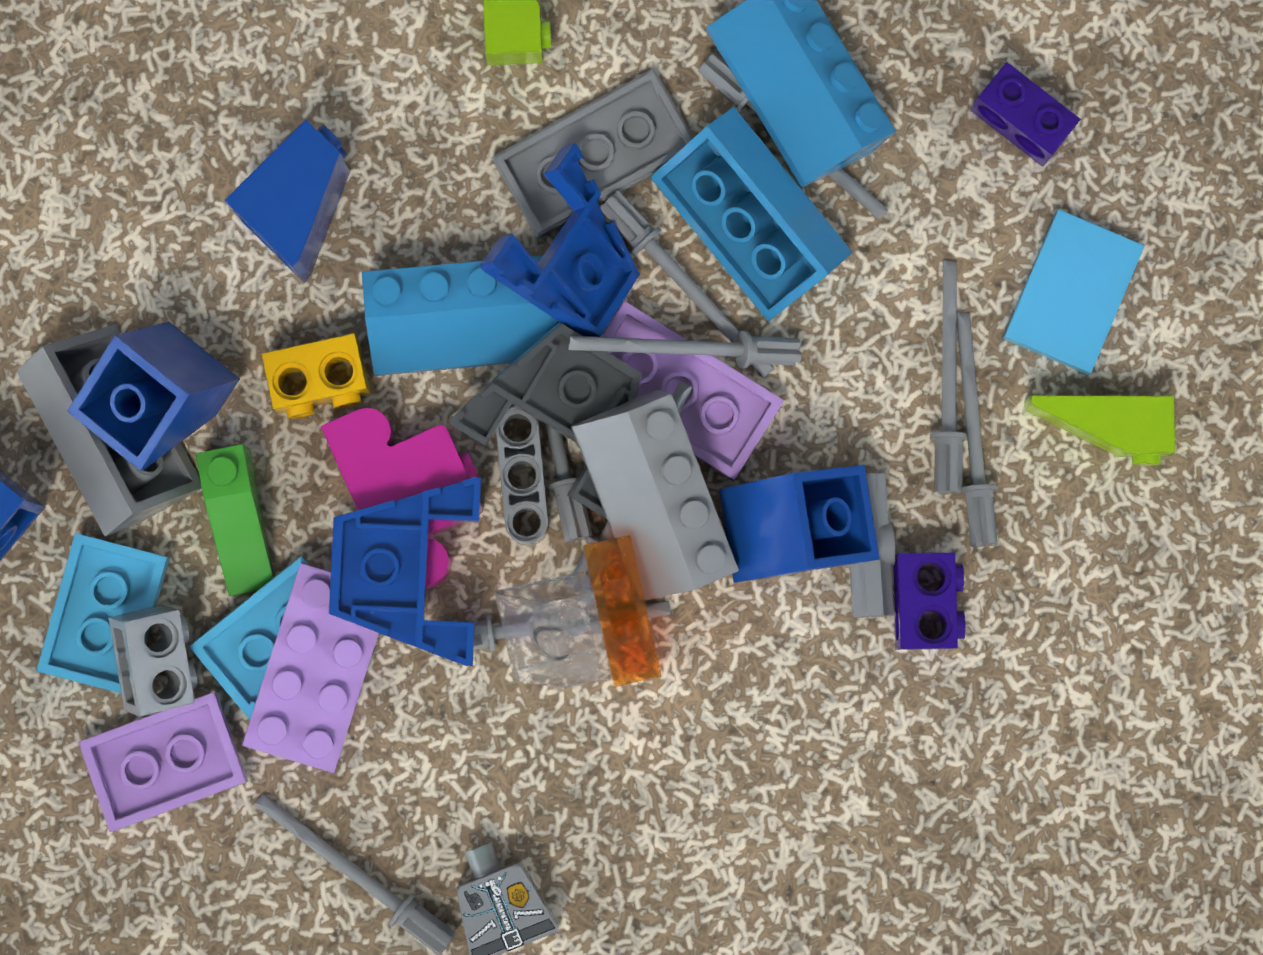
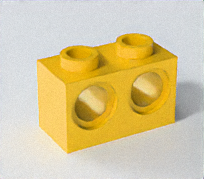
M355 333L262 354L273 409L278 414L286 413L288 419L311 416L315 414L314 406L333 403L334 409L356 406L362 403L360 396L371 394L360 342ZM340 362L351 364L353 374L347 383L343 385L330 383L329 372L335 364ZM295 372L305 374L306 386L304 390L298 395H286L283 390L285 378Z

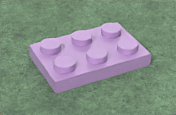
M217 692L196 698L193 704L161 711L78 742L109 832H114L248 782Z

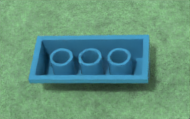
M745 0L706 28L801 188L867 157L896 132L817 0Z
M735 107L707 125L650 177L768 322L831 273L853 253Z
M543 255L532 256V258L537 262V264L543 257ZM483 261L362 272L365 320L374 376L511 364L557 325L558 321L484 272L480 267Z

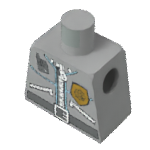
M492 842L465 852L474 879L459 884L456 891L469 955H501L559 931L557 919L521 860L501 867Z

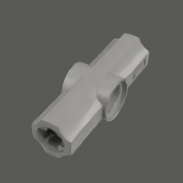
M866 473L880 560L845 565L850 571L852 618L894 615L895 605L891 566L895 564V537L893 525L888 521L886 473Z

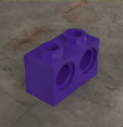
M1008 62L1003 65L979 95L970 110L1042 167H1044L1081 120Z
M955 552L896 554L893 566L895 650L958 648V639L965 638L966 629L964 611H957L956 592H963L964 589L963 564L956 563ZM923 565H931L940 573V585L935 591H927L918 583L917 574ZM925 612L935 613L942 622V630L934 639L926 638L919 630V619Z

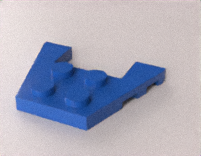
M574 142L560 149L544 173L572 208L573 212L539 263L537 264L513 233L497 240L480 267L500 283L581 336L601 337L640 274L615 222L607 223L597 202L601 196L600 190L594 179L587 181L578 160L584 157Z
M473 477L459 483L434 488L420 494L334 517L329 614L461 665L473 666L475 622L429 621L424 619L429 521L479 522L481 478Z

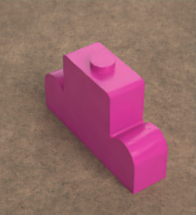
M358 409L320 426L357 510L392 500H399L434 488L445 487L473 477H479L469 452L467 451L459 455L449 431L443 425L435 426L393 445L395 437L393 426L385 415L376 409ZM480 502V514H481V513L483 512V506H482V504H481V502ZM429 521L426 590L445 581L451 572L452 566L451 557L447 549L441 543L432 539V537L463 522Z

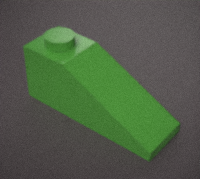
M240 444L195 453L204 502L229 596L255 592L274 577L251 450L245 445Z

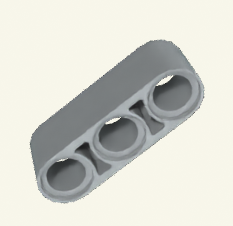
M515 406L508 408L496 428L504 520L507 533L514 542L522 546H532L545 538L549 527L541 436L537 419ZM513 419H524L532 426L529 437L524 441L513 442L505 436V428ZM528 465L535 470L536 479L529 488L517 489L511 485L509 480L510 473L516 466ZM525 511L534 512L541 520L539 530L534 535L528 537L517 534L514 529L516 517Z

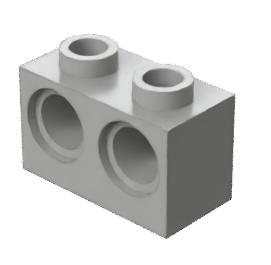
M160 605L108 617L125 711L141 717L195 703L192 689L197 687V676L193 664L187 660L185 643L189 641V628L185 617L180 614L179 609ZM157 624L160 631L159 639L153 646L147 647L144 639L145 633L150 626ZM165 671L167 674L166 687L161 692L155 694L153 691V680L158 673Z

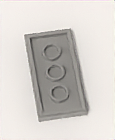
M653 68L494 155L492 161L538 240L564 226L573 212L572 208L544 175L562 147L574 142L579 147L584 157L578 160L587 181L595 180L601 193L597 201L600 206L617 191H620L622 194L649 179L694 137Z

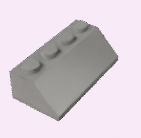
M117 324L42 346L16 371L104 536L139 524L202 489L200 478L181 443L150 466L140 471L67 412L113 337L121 334Z
M655 390L571 426L639 601L696 590L739 571L671 393Z

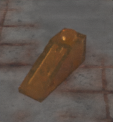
M628 535L583 545L614 687L662 677L631 536Z

